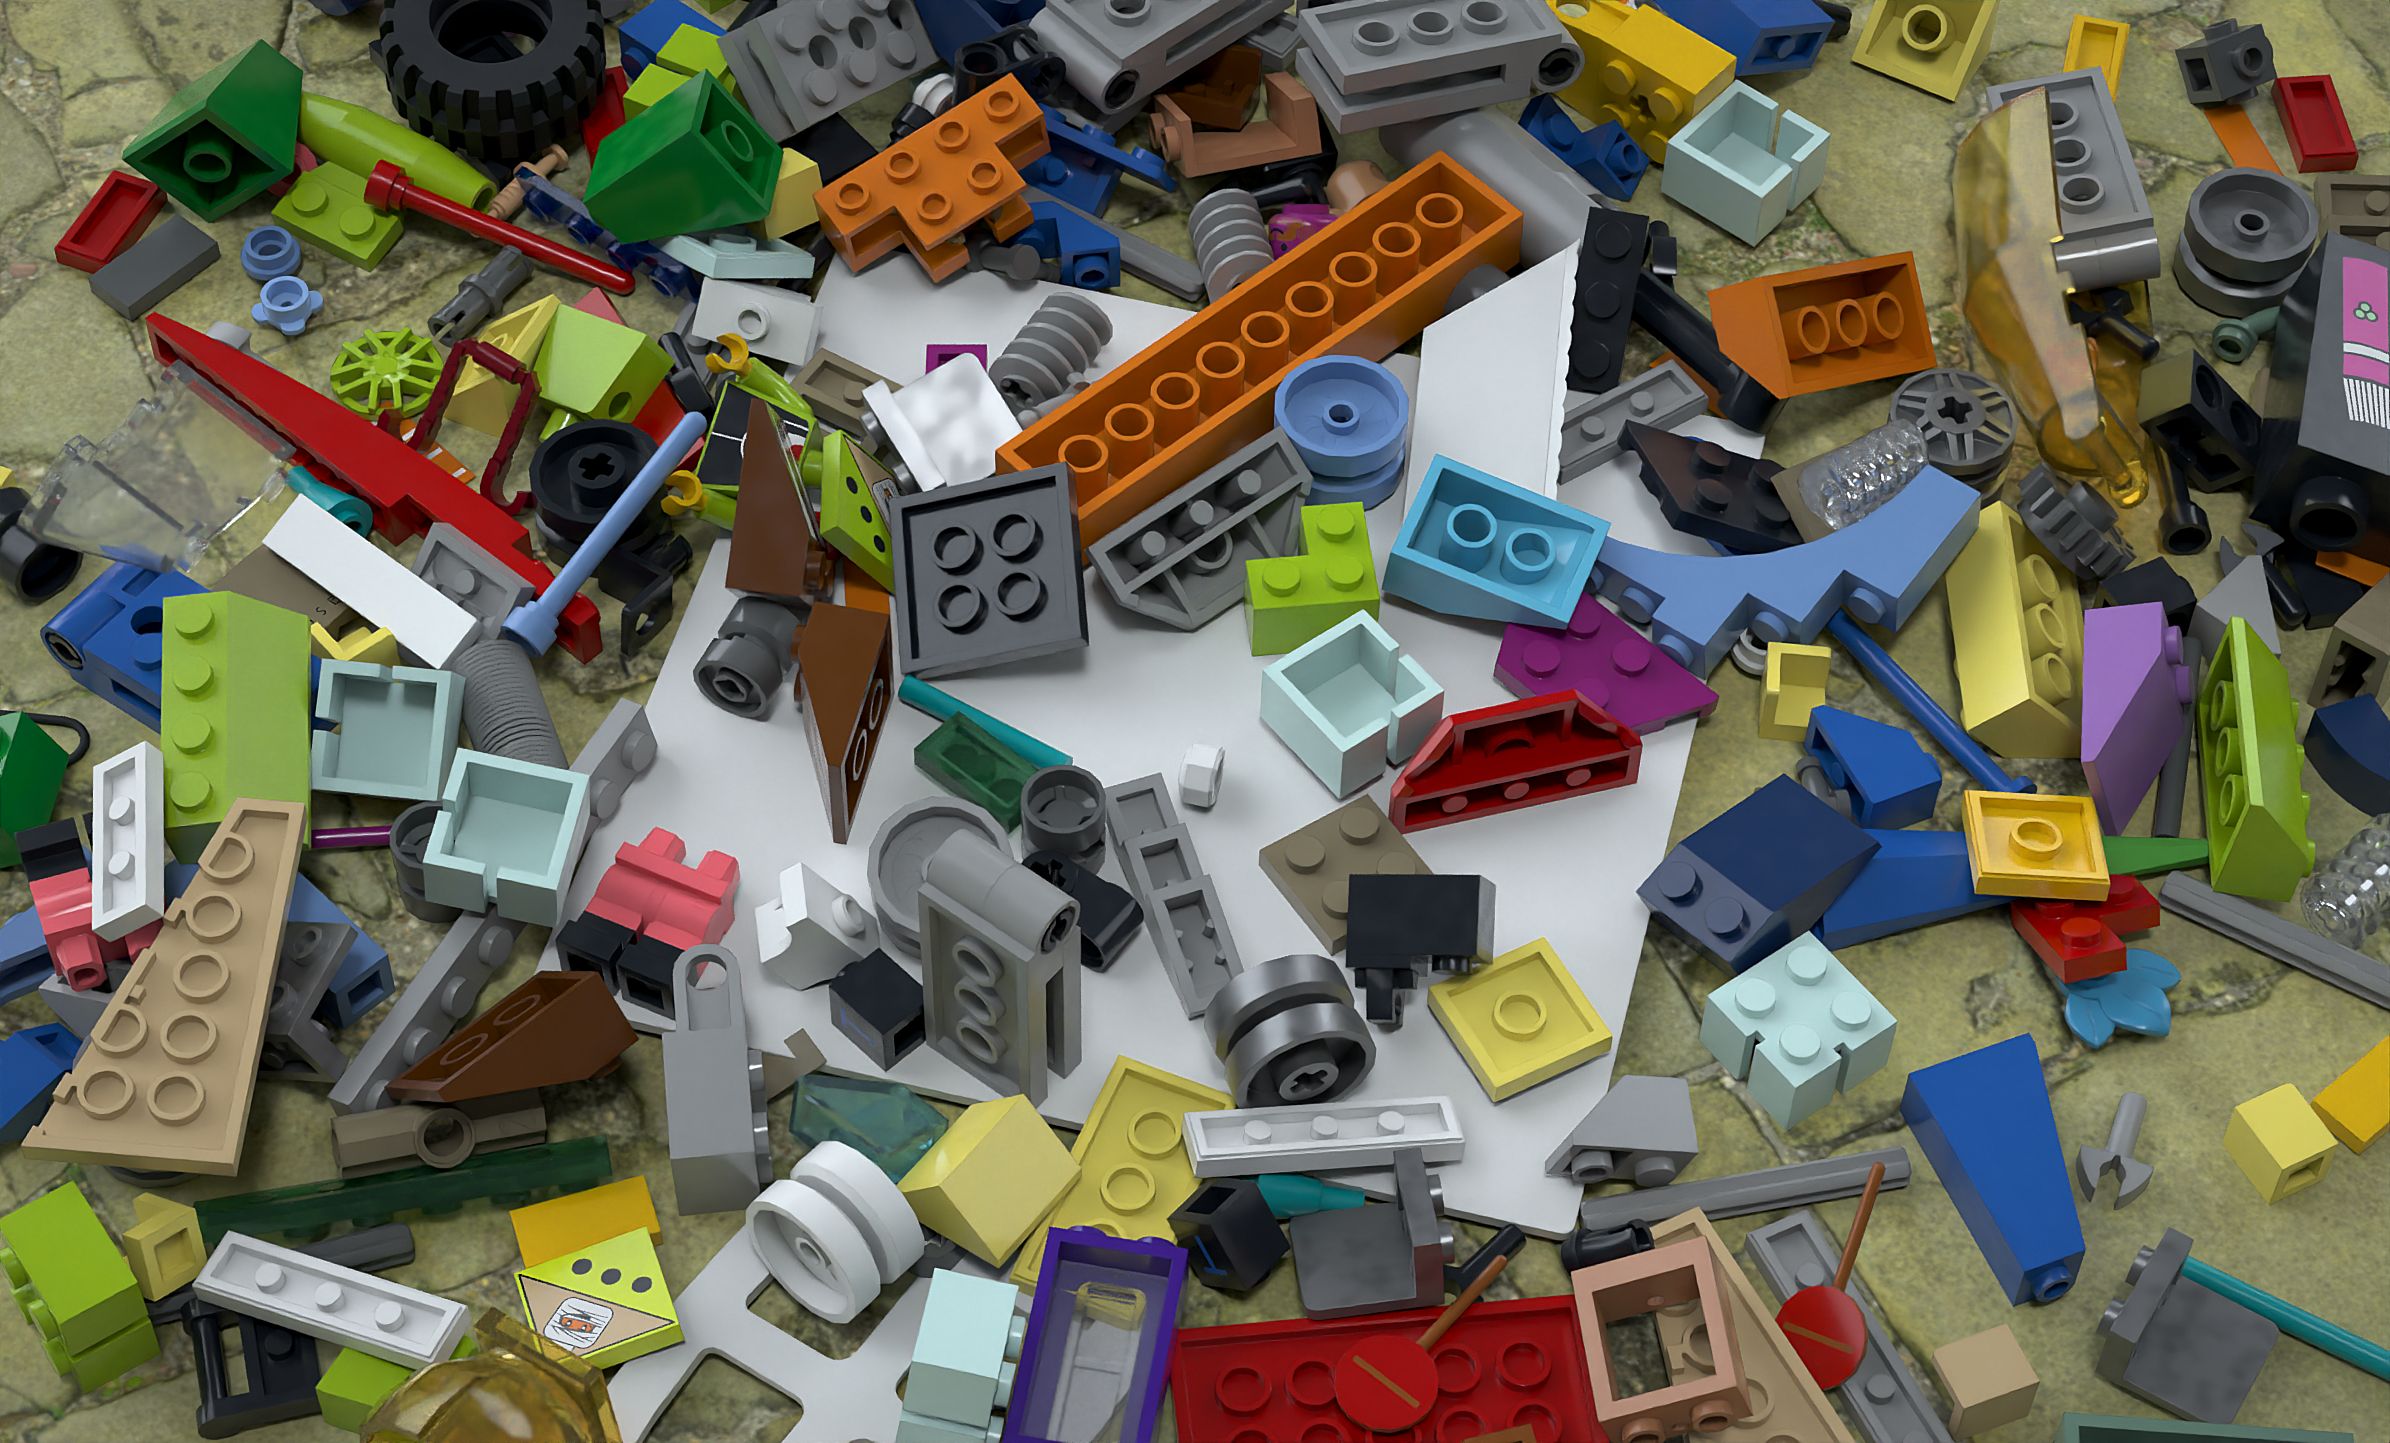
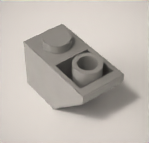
M1624 1074L1545 1161L1546 1174L1573 1176L1574 1180L1582 1183H1594L1607 1178L1635 1180L1637 1184L1646 1187L1661 1186L1673 1181L1699 1153L1687 1079Z

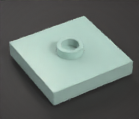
M743 224L651 239L648 242V246L711 278H812L815 258L810 253L779 238H771V242H768L754 234Z

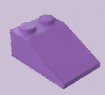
M2162 601L2085 610L2081 764L2105 836H2121L2173 747L2184 732L2185 704L2195 702L2192 668L2190 665L2180 666L2184 661L2181 630L2179 626L2169 627Z

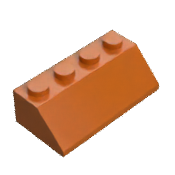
M1912 250L1767 275L1707 291L1712 312V324L1716 331L1720 351L1778 399L1937 367Z

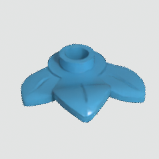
M2133 948L2127 949V970L2064 984L2056 975L2061 991L2067 999L2064 1013L2066 1022L2072 1032L2091 1047L2098 1049L2104 1045L2111 1037L2115 1027L2151 1036L2166 1037L2169 1035L2171 1029V1009L2164 992L2172 989L2181 981V974L2164 957L2147 950Z

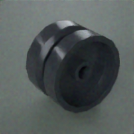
M608 419L581 421L554 432L536 449L529 466L530 486L539 545L551 562L561 568L565 567L659 449V446L649 434L625 422ZM665 482L616 542L617 545L639 556L657 541L662 533L672 530L671 515L664 512L661 507V500L668 496V488ZM599 565L589 577L598 579Z

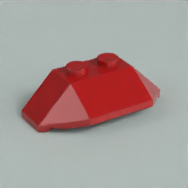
M1576 689L1449 715L1432 726L1391 787L1388 819L1403 835L1636 784L1643 744L1636 732Z

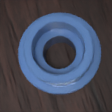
M273 225L259 227L253 230L245 239L241 250L242 266L247 274L259 280L270 281L277 277L288 276L298 268L301 262L300 246L290 233L282 227Z

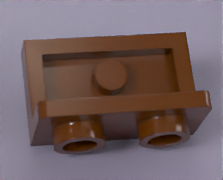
M1229 44L1169 81L1161 88L1153 91L1150 101L1141 111L1154 114L1153 95L1165 93L1191 121L1203 123L1205 127L1215 131L1226 129L1240 130L1260 101L1263 53L1257 48Z

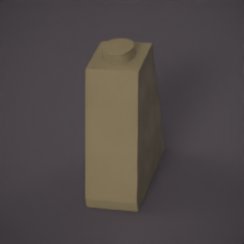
M2390 572L2347 610L2333 626L2307 702L2308 705L2320 709L2371 693L2382 709L2390 698Z

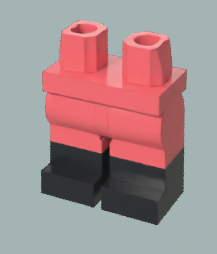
M93 812L83 814L82 817L93 853ZM74 817L14 833L56 975L64 974L72 990L79 992L100 986L107 979L103 963L130 956L133 965L143 948L149 949L164 926L163 917L112 942L107 941L92 931V880ZM164 891V914H165L166 911L168 910V904H167V899H166V895H165V891Z
M658 827L653 828L638 847L624 842L615 855L616 863L610 866L603 875L594 897L576 922L569 919L555 939L561 971L598 972L612 996H616L621 989L624 1001L676 1021L673 987L674 963L681 953L690 947L704 943L719 945L723 934H727L735 921L732 897L740 880L738 861L735 857L713 850L706 853L696 870L682 865L681 863L686 856L685 842L676 834ZM586 959L602 965V970L589 966ZM709 962L695 965L688 973L687 980L694 988ZM644 983L660 988L662 994L653 993L647 989Z

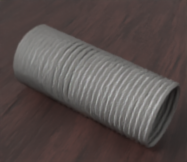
M489 640L478 643L463 651L452 663L449 671L466 678L462 717L474 751L568 770L570 766L558 739V734H556L554 723L550 717L527 651L520 644L509 640Z

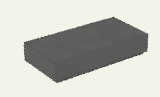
M177 214L89 277L91 292L132 322L221 257L218 242Z

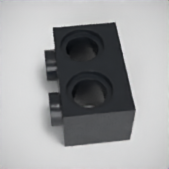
M2194 348L2142 370L2138 425L2206 494L2255 475L2262 418Z

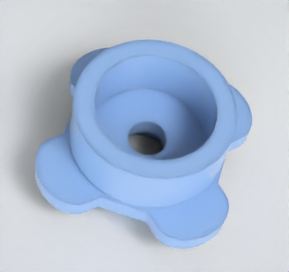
M281 276L270 280L264 285L260 294L262 303L254 305L251 313L253 320L257 324L269 323L282 330L283 334L292 336L300 334L305 330V323L310 315L322 309L323 299L319 292L309 291L306 283L301 279L293 276Z

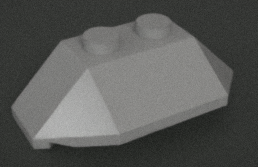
M1280 425L1118 526L1086 548L1084 552L1118 605L1191 631L1244 597L1246 560L1293 556L1299 534L1300 507L1305 505V499L1309 496L1313 476Z

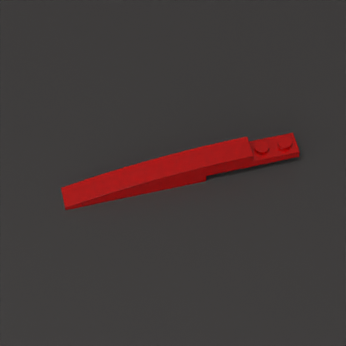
M156 312L145 317L154 359L293 467L303 466L320 483L327 484L366 502L373 513L371 528L395 547L399 546L414 533L425 541L433 522L450 523L533 584L536 589L530 601L537 602L554 581L555 576L542 561L533 558L528 529L417 451L324 395L234 348ZM577 592L556 618L559 626L554 631L557 636L554 642L582 664L586 665L603 651L599 625L601 616L591 599L585 594Z

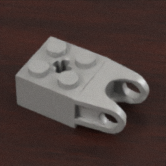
M704 943L690 947L681 953L674 963L673 987L676 1032L662 1033L670 1161L679 1216L746 1210L761 1195L760 1183L773 1182L761 1049L748 1051L740 967L737 958L729 949L718 944ZM714 962L725 969L727 976L725 981L717 988L696 989L688 982V973L699 963Z

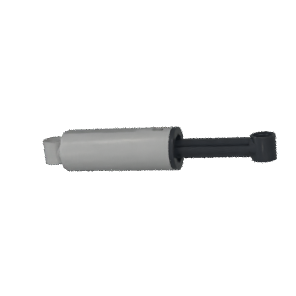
M1494 104L1426 117L1415 122H1401L1379 127V140L1384 150L1407 170H1411L1437 151L1442 150L1524 213L1519 264L1527 270L1566 249L1578 239H1580L1577 251L1579 268L1590 206L1625 212ZM1648 233L1632 319L1717 389L1720 396L1717 406L1728 419L1751 432L1758 434L1769 433L1790 397L1778 399L1724 355L1719 349L1716 331L1712 322L1644 267L1651 243ZM1578 269L1574 278L1575 280L1577 279Z

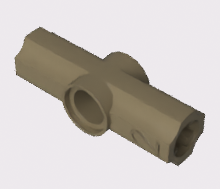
M536 1087L451 1102L413 1100L405 1105L330 1118L331 1128L329 1132L337 1173L341 1180L425 1164L436 1168H450L462 1163L468 1156L545 1142L547 1127L544 1106L541 1101L539 1088ZM439 1117H451L453 1119L452 1130L443 1141L435 1144L424 1142V1132L427 1125L434 1119Z

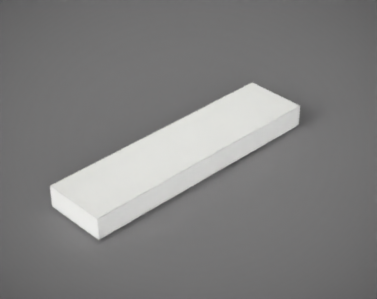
M302 493L298 495L262 541L271 551L379 629L387 627L395 635L398 643L436 670L449 671L452 663L463 651L473 645L486 628L474 616Z
M1450 1095L1184 1113L1182 1134L1195 1178L1394 1164L1393 1151L1420 1147L1424 1162L1463 1160L1466 1144Z
M229 1230L192 1284L199 1300L437 1377L473 1320L467 1305Z

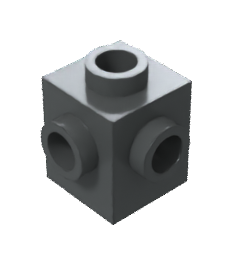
M2236 18L2223 20L2204 27L2203 33L2205 38L2175 49L2191 104L2223 100L2225 105L2241 103L2259 95L2256 86L2278 78L2273 63V48L2269 39L2265 36L2262 23L2238 26Z

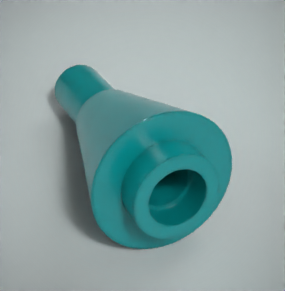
M295 466L289 470L285 481L297 495L302 493L363 538L367 536L372 526L373 513L366 502L327 484L320 483L303 466Z
M1298 1171L1238 1175L1237 1178L1239 1180L1256 1182L1276 1220L1320 1211L1364 1206V1191L1322 1185L1321 1181Z

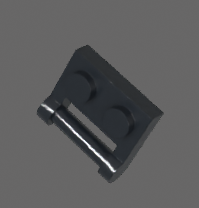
M198 1297L184 1303L181 1307V1318L184 1332L192 1337L201 1405L197 1408L195 1415L198 1434L201 1437L210 1440L224 1439L236 1434L242 1427L321 1411L315 1389L322 1379L316 1337L199 1300ZM239 1322L249 1392L229 1396L220 1330L227 1324Z

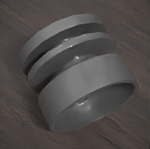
M1956 368L1932 369L1908 378L1893 394L1881 455L1900 491L1929 464L1981 493L1980 511L1999 501L2019 423L2014 402L1998 384L1978 373Z

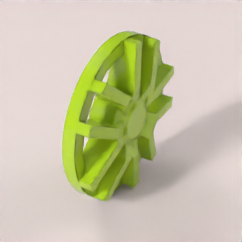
M404 327L401 331H382L377 333L367 329L363 331L364 337L352 343L345 341L342 344L343 350L335 359L330 370L332 391L341 406L363 419L378 421L384 409H398L404 418H408L428 407L429 400L444 367L441 355L433 346L431 338L427 336L422 338L414 335L412 329ZM407 346L412 347L406 353L402 354ZM370 348L374 355L368 356L362 351ZM426 356H428V358L431 360V362H426V361H422V360H423ZM350 360L353 362V364L347 365ZM422 379H432V381L428 382ZM404 393L419 395L414 401L403 405L402 395ZM369 396L368 406L361 405L354 400ZM394 398V407L379 408L380 399Z

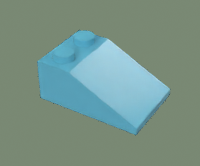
M1436 453L1391 549L1381 589L1439 613L1566 629L1608 534L1611 523Z

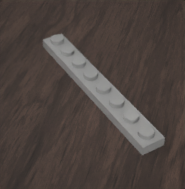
M620 698L568 769V771L590 775V816L576 863L580 859L587 841L603 819H607L615 811L620 796L638 771L647 767L652 759L654 749L657 747V742L643 705L624 698ZM488 902L485 913L467 909L463 911L328 1094L327 1098L337 1117L399 1106L401 1099L390 1098L384 1086L441 1044L457 1020L469 1012L476 994L494 969L506 961L513 943L529 922L498 916V905L492 902Z

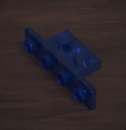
M521 166L514 174L521 188L526 192L522 197L523 204L537 218L544 222H549L551 218L563 224L567 233L582 246L590 248L595 244L605 250L608 258L620 269L629 274H632L635 269L647 276L651 285L668 299L674 300L677 296H680L686 301L691 300L695 304L699 303L701 289L691 270L686 265L648 243L649 240L622 245L608 229H602L594 223L587 212L586 206L582 203L584 197L581 201L524 166Z

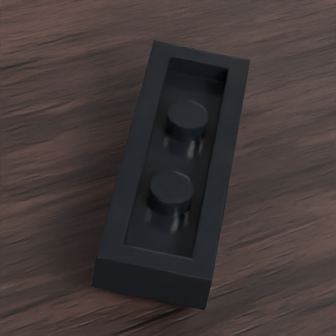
M1592 206L1589 208L1576 279V292L1572 302L1574 307L1573 321L1570 326L1572 339L1568 351L1569 369L1565 378L1568 388L1604 394L1620 386L1651 219L1650 216Z

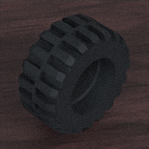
M384 0L385 10L380 15L379 31L387 89L391 93L392 104L398 114L409 121L411 129L427 138L433 135L435 142L442 144L453 153H455L457 148L466 150L467 156L486 159V153H501L502 159L519 157V151L532 148L533 153L549 148L552 145L551 139L558 136L563 140L578 129V118L584 121L597 106V97L603 92L606 82L605 66L607 65L604 22L600 0ZM492 31L521 34L539 43L529 53L500 63L472 62L449 52L457 43L468 37Z

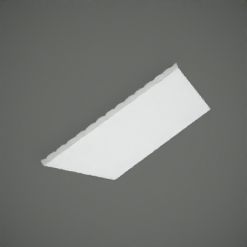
M1580 239L1561 252L1424 328L1403 523L1436 453L1557 501L1558 488L1556 481L1560 471L1558 456L1562 447L1561 428L1565 417L1563 403L1567 393L1565 378L1569 369L1568 351L1572 339L1570 326L1574 316L1572 302L1576 292V280L1574 278L1578 269L1577 251Z

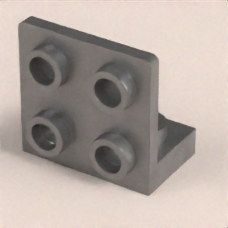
M287 921L256 1078L338 1082L350 1060L330 1041L331 1033L319 1022L311 1019V1016L358 936V932L349 923Z

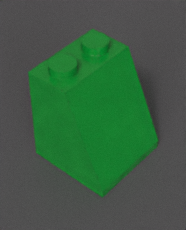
M260 39L181 89L123 151L122 160L206 222L211 223L293 172L303 71L264 40Z
M706 68L600 141L582 203L586 206L587 212L594 223L602 229H608L622 245L760 221L770 214L784 151Z

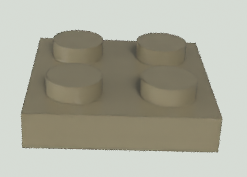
M1368 794L1259 850L1260 868L1331 956L1346 949L1349 874H1434Z

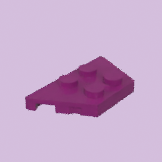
M1584 590L1566 629L1508 622L1493 673L1495 678L1522 699L1576 689L1639 736L1663 730L1666 721L1696 712L1699 718L1709 716L1716 710L1720 697Z

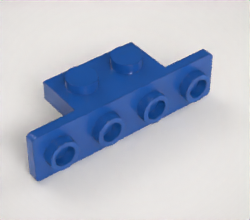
M1036 102L1044 113L1051 151L1017 172L1025 183L1098 218H1101L1123 172L1172 194L1177 183L1163 170L1166 164L1163 159L1139 147H1134L1130 155L1113 147L1116 139L1104 131L1085 124L1082 132L1064 125L1067 119L1065 115L1045 104Z

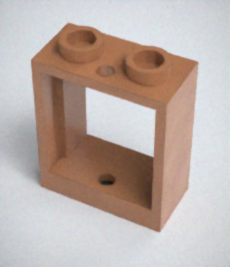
M1706 1235L1571 1272L1598 1422L1611 1443H1663L1666 1438L1693 1431L1701 1433L1722 1431L1730 1427L1735 1420L1754 1416L1723 1266ZM1701 1298L1716 1375L1620 1400L1606 1323Z

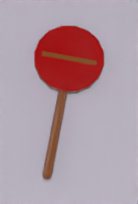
M1876 1162L1872 1165L1832 1286L1816 1285L1799 1290L1783 1304L1775 1319L1821 1391L1844 1384L1856 1374L1866 1356L1869 1333L1865 1315L1854 1298L1844 1292L1885 1173V1165L1881 1162Z
M1503 1255L1496 1256L1417 1342H1413L1403 1336L1379 1334L1359 1340L1344 1352L1335 1367L1333 1390L1339 1408L1353 1423L1369 1431L1393 1433L1412 1428L1428 1416L1437 1401L1439 1375L1434 1360L1427 1351L1506 1267L1508 1263L1507 1258Z

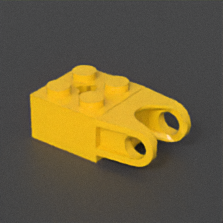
M1546 0V3L1585 55V65L1577 80L1567 88L1552 93L1598 126L1616 120L1632 140L1637 143L1643 153L1657 163L1664 165L1667 142L1734 82L1736 56L1646 4H1643L1636 10L1616 0ZM1565 4H1577L1585 8L1588 13L1584 16L1573 18L1560 12L1557 8Z

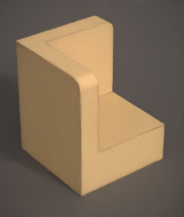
M2007 1323L1934 1350L1931 1359L1955 1403L1948 1425V1430L1954 1441L1963 1440L2029 1415L2040 1381Z

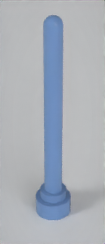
M689 412L683 417L538 601H529L524 608L517 606L500 626L501 632L509 641L520 644L527 651V655L533 658L540 659L557 638L554 631L559 626V622L556 619L706 430L707 421L701 413Z

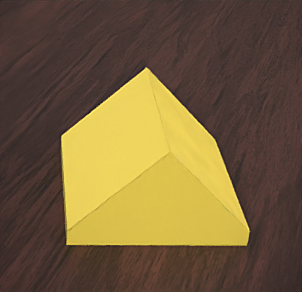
M1875 0L1851 60L1956 102L1989 53L2000 0Z
M554 294L547 296L486 325L477 341L479 343L483 341L490 343L525 363L527 366L526 370L533 371L549 325L558 304H562V302ZM469 356L461 377L455 386V391L449 405L443 414V418L501 438L518 396L521 394L520 383L512 385L474 363L472 356Z
M1021 1094L971 1104L896 1186L909 1203L919 1222L999 1269L1082 1177V1168L1028 1098Z

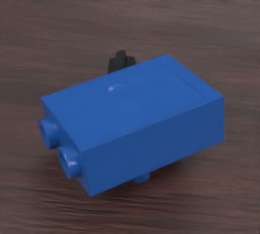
M1653 0L1677 23L1736 56V76L1811 68L1827 36L1835 39L1847 35L1851 27V10L1846 6L1824 0Z

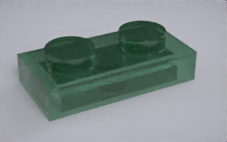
M957 711L914 748V763L916 766L959 798L986 809L1008 835L1021 824L1020 802L1022 788L1027 780L1039 770L960 711Z

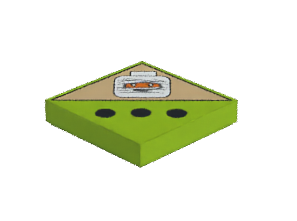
M840 429L824 437L820 535L895 595L889 499L906 495L897 483L893 473Z

